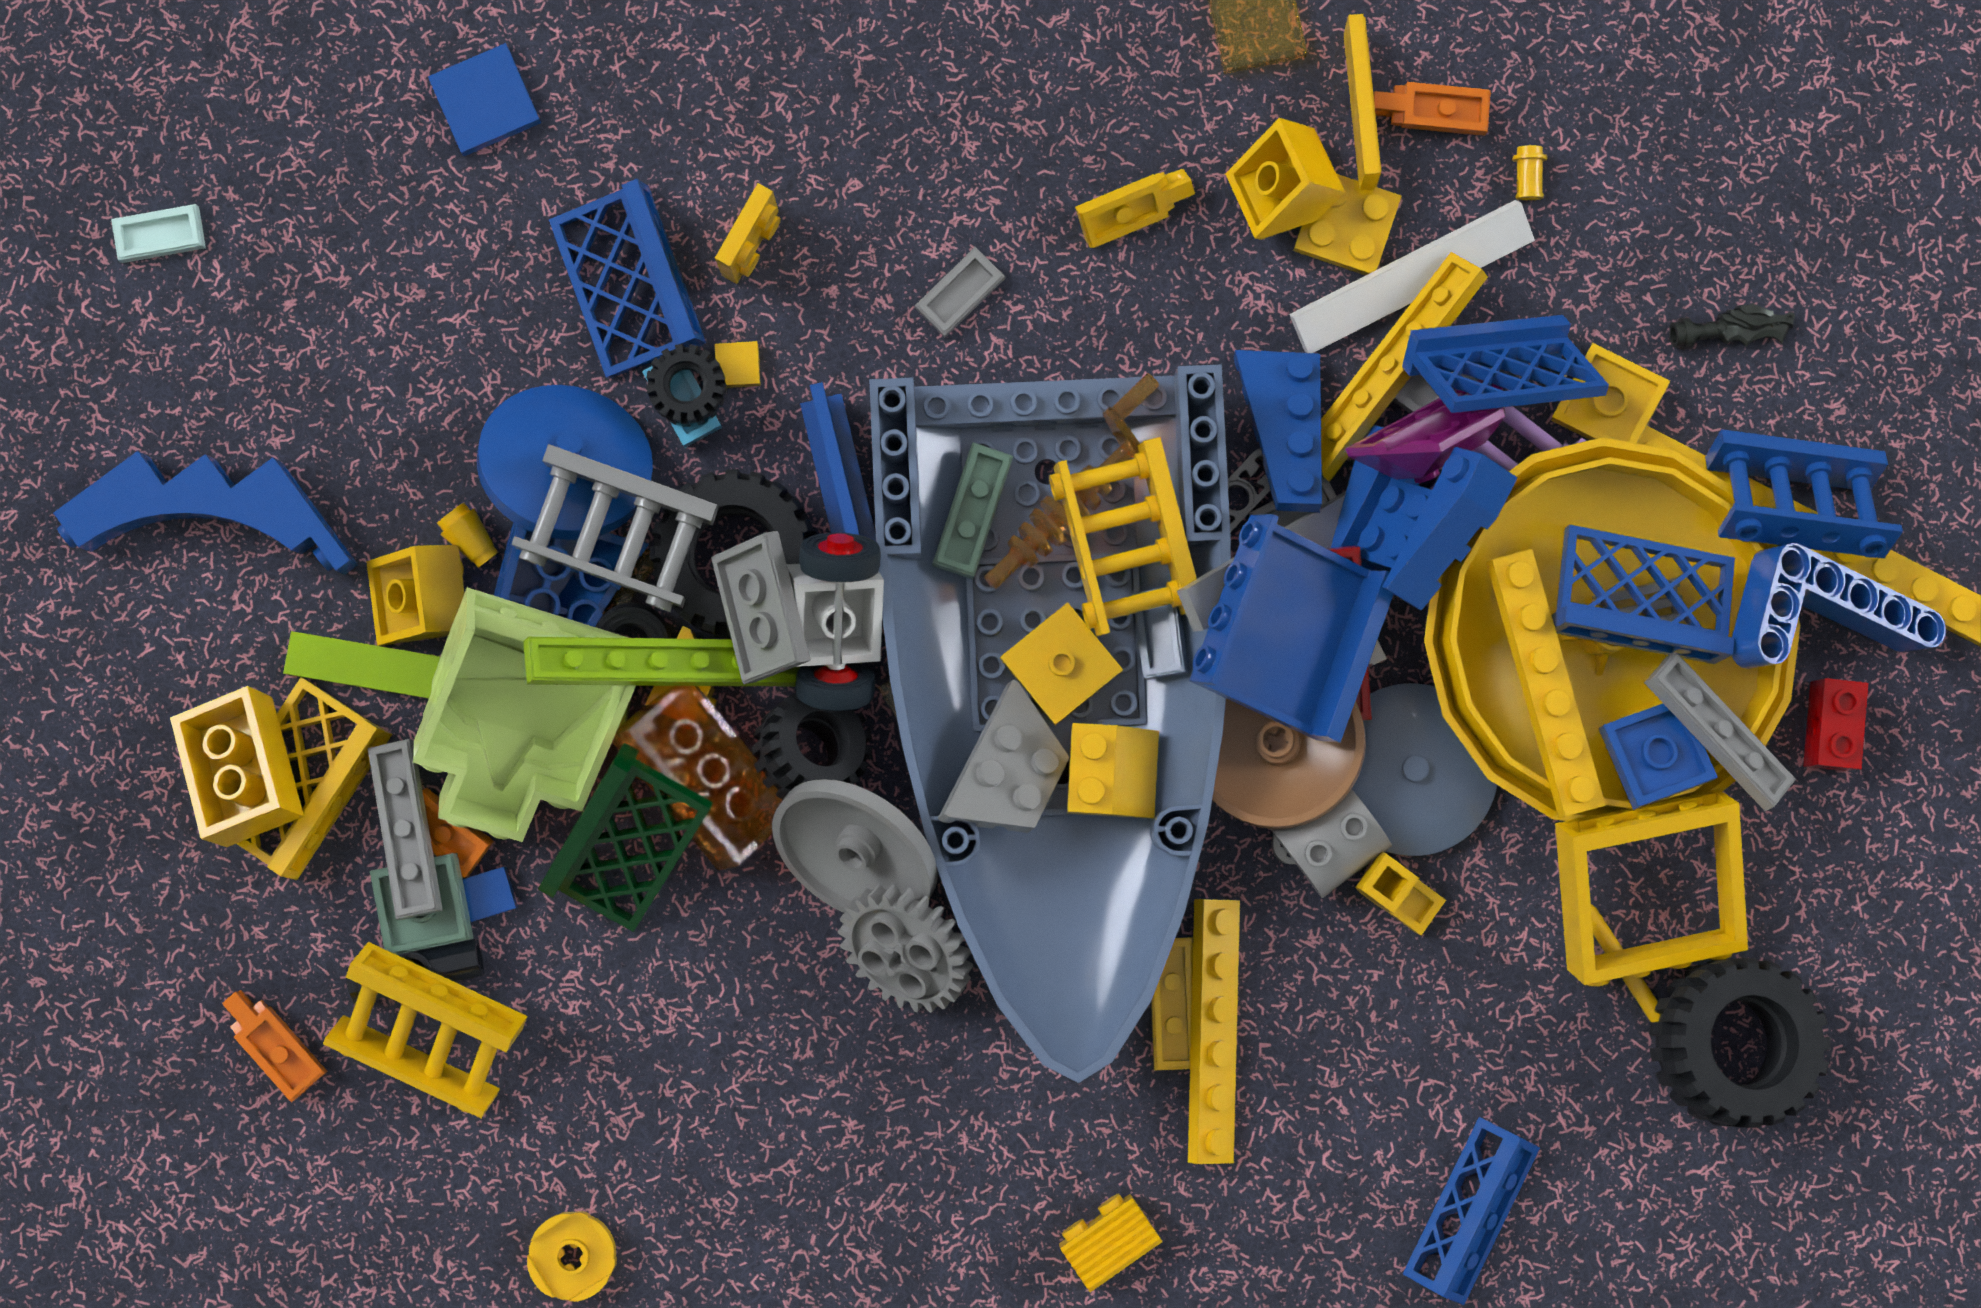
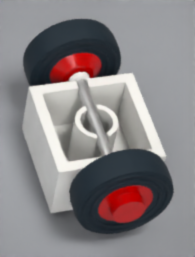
M824 533L811 536L801 543L800 564H787L811 659L809 662L796 666L800 667L796 676V694L801 702L814 708L832 711L852 710L869 704L874 698V672L861 663L877 662L881 659L884 579L879 573L880 547L877 542L865 536L850 533Z

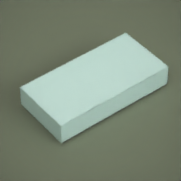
M196 204L111 219L117 258L121 263L206 248L200 210Z

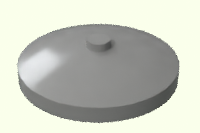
M812 780L801 783L789 791L775 811L772 821V833L776 848L783 862L806 889L831 907L845 913L846 907L857 895L859 896L866 888L872 891L878 884H881L886 891L892 884H896L901 895L908 888H911L915 899L918 901L925 895L929 899L936 888L938 872L935 857L929 844L918 828L900 810L880 796L859 786L842 781Z

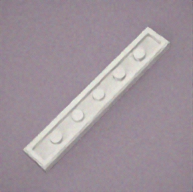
M1514 200L1289 314L1306 353H1314L1411 304L1451 252L1482 268L1535 241L1522 203Z

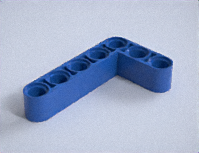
M1791 543L1760 550L1754 555L1732 635L1734 638L1732 658L1737 665L1745 669L1775 665L1785 661L1791 650L1801 606L1898 652H1909L1939 646L1946 636V626L1944 619L1937 611L1800 544Z

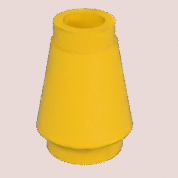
M464 502L437 522L443 531L440 535L452 545H458L459 551L471 562H474L478 568L498 553L475 508L470 510Z

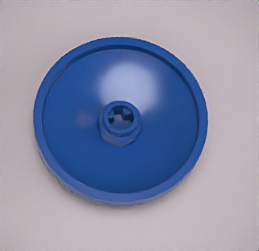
M547 385L519 392L502 402L492 412L484 424L477 450V471L485 493L504 516L531 532L534 531L553 480V476L550 475L552 468L546 466L542 461L548 444L651 481L653 472L652 452L640 425L620 405L588 389L567 385ZM578 477L575 484L570 483L550 538L578 540L595 495V491L592 490L594 483ZM620 492L617 499L612 498L599 536L619 528L635 515L637 506L634 505L636 498Z

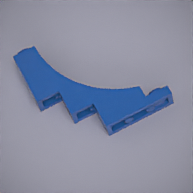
M137 451L53 513L61 523L57 530L65 542L72 548L78 546L89 552L94 551L117 536L145 525L173 519L202 518L237 523L261 531L300 555L316 544L318 547L313 550V553L327 571L334 568L337 572L346 575L358 566V563L286 466L274 457L235 485L217 460L206 454L167 481L152 459Z

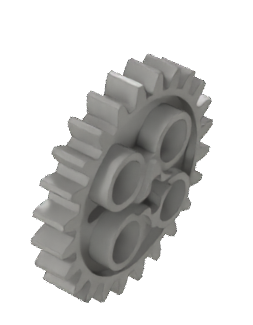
M878 884L872 891L868 888L864 889L846 907V912L840 917L843 925L838 930V934L846 938L840 944V947L852 952L846 959V962L858 964L860 967L856 976H867L870 979L869 990L877 987L882 989L883 1000L886 1001L891 995L896 997L899 1008H902L908 1001L914 1012H918L924 1005L931 1013L937 1006L945 1009L950 1002L954 1003L970 981L971 977L968 973L973 968V964L966 960L971 954L970 949L960 946L964 940L963 934L952 931V927L956 923L955 919L944 920L941 917L944 909L942 906L932 910L928 907L929 897L925 895L918 901L915 899L911 888H908L903 895H901L896 884H892L887 891L881 884Z

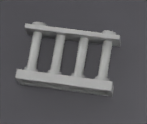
M548 444L542 461L546 466L552 468L550 475L553 476V480L530 541L516 536L513 538L511 545L516 549L522 550L519 558L542 567L545 566L547 560L648 595L645 601L646 604L668 612L671 611L672 605L683 608L685 603L684 596L673 593L695 529H701L703 522L713 526L718 512L717 504ZM578 477L594 483L592 490L595 491V495L572 556L549 549L547 545L570 483L575 484ZM620 492L636 498L634 505L637 506L616 567L614 571L591 564L589 560L612 498L617 499ZM662 507L678 513L675 520L679 524L656 586L633 579L631 575L654 513L659 514Z

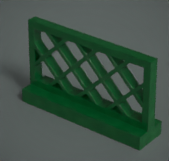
M624 742L549 867L538 890L552 898L557 890L634 932L706 817L713 802L637 760L636 757L639 750ZM637 776L653 785L656 796L637 799L632 786L635 777ZM624 795L626 796L627 801H621ZM683 802L697 810V813L693 818L675 820L670 804ZM660 806L666 822L647 825L641 809ZM631 810L637 827L618 830L613 813ZM605 827H607L608 832H603ZM680 830H685V832L681 836ZM670 832L675 848L656 851L651 835ZM641 837L647 853L628 856L622 840ZM612 842L618 858L600 861L594 845ZM588 857L589 863H584V861ZM661 861H666L664 866L662 867ZM651 863L656 879L638 882L632 866ZM622 868L628 884L609 887L604 871ZM593 872L599 888L587 890L573 882L576 875ZM647 891L646 895L643 897L642 892ZM632 894L637 907L634 914L632 915L618 907L614 896Z

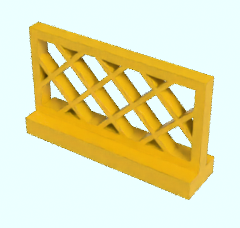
M300 677L279 709L277 717L282 732L293 730L296 752L288 754L289 761L298 759L301 782L295 784L297 790L303 789L305 805L302 810L304 816L291 821L293 823L289 829L287 823L279 826L281 842L272 855L261 848L259 835L251 837V841L246 839L236 843L267 864V867L279 876L298 880L371 768L368 748L384 745L392 736L391 733L382 727L372 723L303 677ZM306 692H309L318 699L320 716L300 720L298 704ZM328 705L337 712L329 713ZM291 717V723L286 724L288 719ZM347 717L357 724L347 740L334 743L330 721ZM322 723L325 745L305 750L302 728ZM341 749L336 756L335 750ZM327 752L328 770L323 777L310 780L306 757ZM317 786V787L315 788V790L313 791V793H312V788H311V787Z

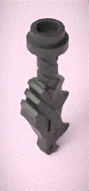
M1754 303L1739 305L1734 309L1727 310L1724 314H1719L1716 321L1706 322L1705 324H1695L1689 317L1679 318L1677 322L1670 324L1669 337L1674 348L1680 347L1682 350L1692 349L1697 340H1705L1707 338H1719L1725 344L1731 341H1740L1747 347L1757 339L1771 337L1782 344L1789 329H1793L1795 314L1790 312L1784 315H1777L1773 311L1762 308Z

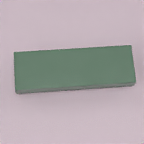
M972 442L932 566L970 579L974 578L1013 459L1012 455Z

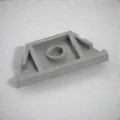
M1013 679L1004 688L938 817V820L941 822L952 823L955 820L974 822L976 827L994 828L1001 826L1008 831L1028 833L1036 827L1070 757L1018 681Z

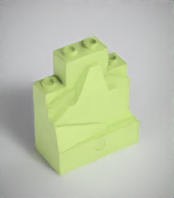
M467 587L432 680L431 695L414 739L413 763L419 764L431 772L439 773L444 771L448 773L439 795V819L446 820L456 827H471L488 832L498 839L505 840L510 838L523 842L540 800L547 801L550 805L559 809L571 808L583 811L636 685H527L523 641L528 636L628 637Z

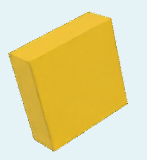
M757 341L715 344V359L723 370L727 388L761 386L759 345Z

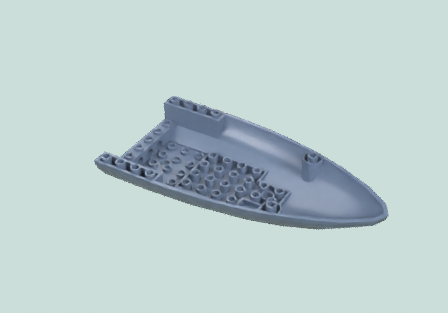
M1222 364L1178 366L1174 376L914 387V378L869 379L876 542L881 552L879 573L884 579L882 619L890 683L899 732L924 833L935 857L936 867L956 922L998 1008L1043 1066L1080 1083L1114 1061L1150 1004L1187 907L1209 822L1226 698L1189 681L1194 669L1193 658L1197 650L1202 646L1208 628L1193 632L1187 615H1182L1189 673L1147 680L1143 679L1135 613L1107 620L1110 633L1097 636V638L1122 667L1123 671L1057 725L1051 722L1024 689L1069 757L1072 723L1118 725L1159 731L1154 819L1067 814L1068 783L1056 784L1036 827L1028 833L1008 831L1001 826L994 828L976 827L974 822L958 820L952 823H944L938 820V817L1004 688L1013 679L1018 681L1001 661L1000 657L1067 602L1085 622L1082 603H1086L1087 598L1062 499L1055 501L1050 484H1042L1036 479L1035 468L1038 464L1049 461L1056 465L1060 461L1067 460L1069 472L1074 474L1134 459V454L1139 453L1137 446L1140 443L1161 437L1196 578L1198 579L1231 559ZM974 442L1012 455L1013 459L973 579L934 567L932 563L970 446ZM1138 476L1075 491L1081 517L1144 502L1145 497L1150 496L1146 479L1140 480ZM1149 519L1085 534L1092 560L1154 545L1155 540L1161 538L1157 521L1150 522ZM1160 561L1096 577L1103 603L1132 596V593L1163 588L1166 587V582L1172 581L1168 564L1161 565ZM1091 628L1090 630L1096 636L1095 629Z

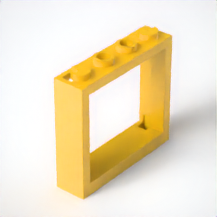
M1721 790L1652 803L1635 810L1633 808L1555 823L1567 970L1582 984L1603 986L1612 979L1626 976L1633 978L1645 977L1654 970L1668 967L1682 969L1689 967L1695 961L1705 959L1724 960L1730 958L1732 953L1748 950L1739 802ZM1713 825L1720 929L1595 955L1587 851Z

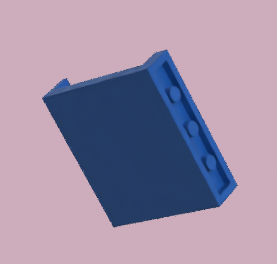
M1274 514L1250 515L1240 531V544L1234 560L1224 574V587L1218 604L1215 605L1209 615V628L1204 642L1193 658L1194 669L1189 681L1319 741L1341 743L1394 595L1382 587L1390 572L1370 571L1278 525L1279 517Z

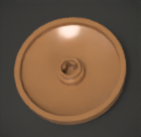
M1226 698L1223 735L1212 800L1222 810L1237 820L1268 829H1286L1302 826L1329 813L1350 792L1359 776L1364 761L1366 749L1365 727L1356 701L1341 743L1310 738Z

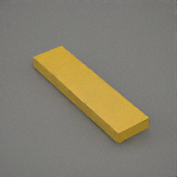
M1363 14L1348 15L1344 30V44L1359 191L1374 190L1377 187L1381 175V162L1366 18Z

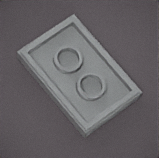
M778 531L763 533L712 556L711 559L743 684L758 682L811 661Z

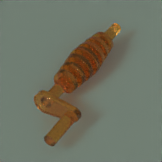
M1147 373L1115 405L1108 407L1102 413L1120 447L1099 467L1134 459V454L1139 453L1137 446L1140 442L1127 426L1124 419L1159 387V383L1151 374ZM1087 465L1080 472L1094 469V467ZM1109 483L1075 491L1081 517L1090 515L1086 506L1092 510H1096L1099 507L1101 500L1097 493L1107 497L1112 490ZM1045 496L1040 501L1044 512L1035 508L1029 515L1035 528L1031 524L1023 522L1018 528L1023 540L1015 535L1007 542L1010 547L1009 553L984 576L985 580L994 589H997L1021 565L1024 566L1026 564L1029 567H1033L1037 564L1039 560L1034 553L1035 551L1043 557L1053 552L1048 541L1059 547L1067 541L1063 532L1071 536L1062 499L1055 501L1051 496Z

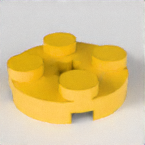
M584 1211L559 1213L546 1220L535 1231L529 1246V1254L527 1255L528 1272L534 1284L545 1295L574 1302L588 1299L599 1292L610 1279L617 1261L615 1241L607 1226ZM570 1244L573 1249L579 1247L582 1250L583 1254L579 1258L582 1264L580 1267L575 1268L572 1263L564 1265L561 1262L560 1258L565 1255L563 1246Z

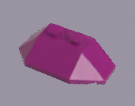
M1474 380L1483 383V380ZM1494 384L1490 385L1491 387L1503 390V387ZM1458 389L1454 390L1458 396L1472 395ZM1438 398L1345 449L1348 457L1393 479L1413 478L1415 483L1426 482L1440 474L1438 469L1443 467L1454 447L1472 451L1486 443L1505 418V408L1451 413L1443 401Z

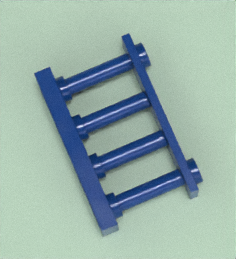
M1721 429L1705 456L1707 470L1730 474L1735 503L1718 529V536L1721 538L1775 545L1796 543L1813 550L1884 559L1903 533L1902 525L1878 522L1871 489L1888 465L1885 451ZM1748 475L1771 479L1776 509L1753 506ZM1789 481L1812 484L1817 514L1795 511ZM1831 486L1853 490L1859 519L1836 516Z

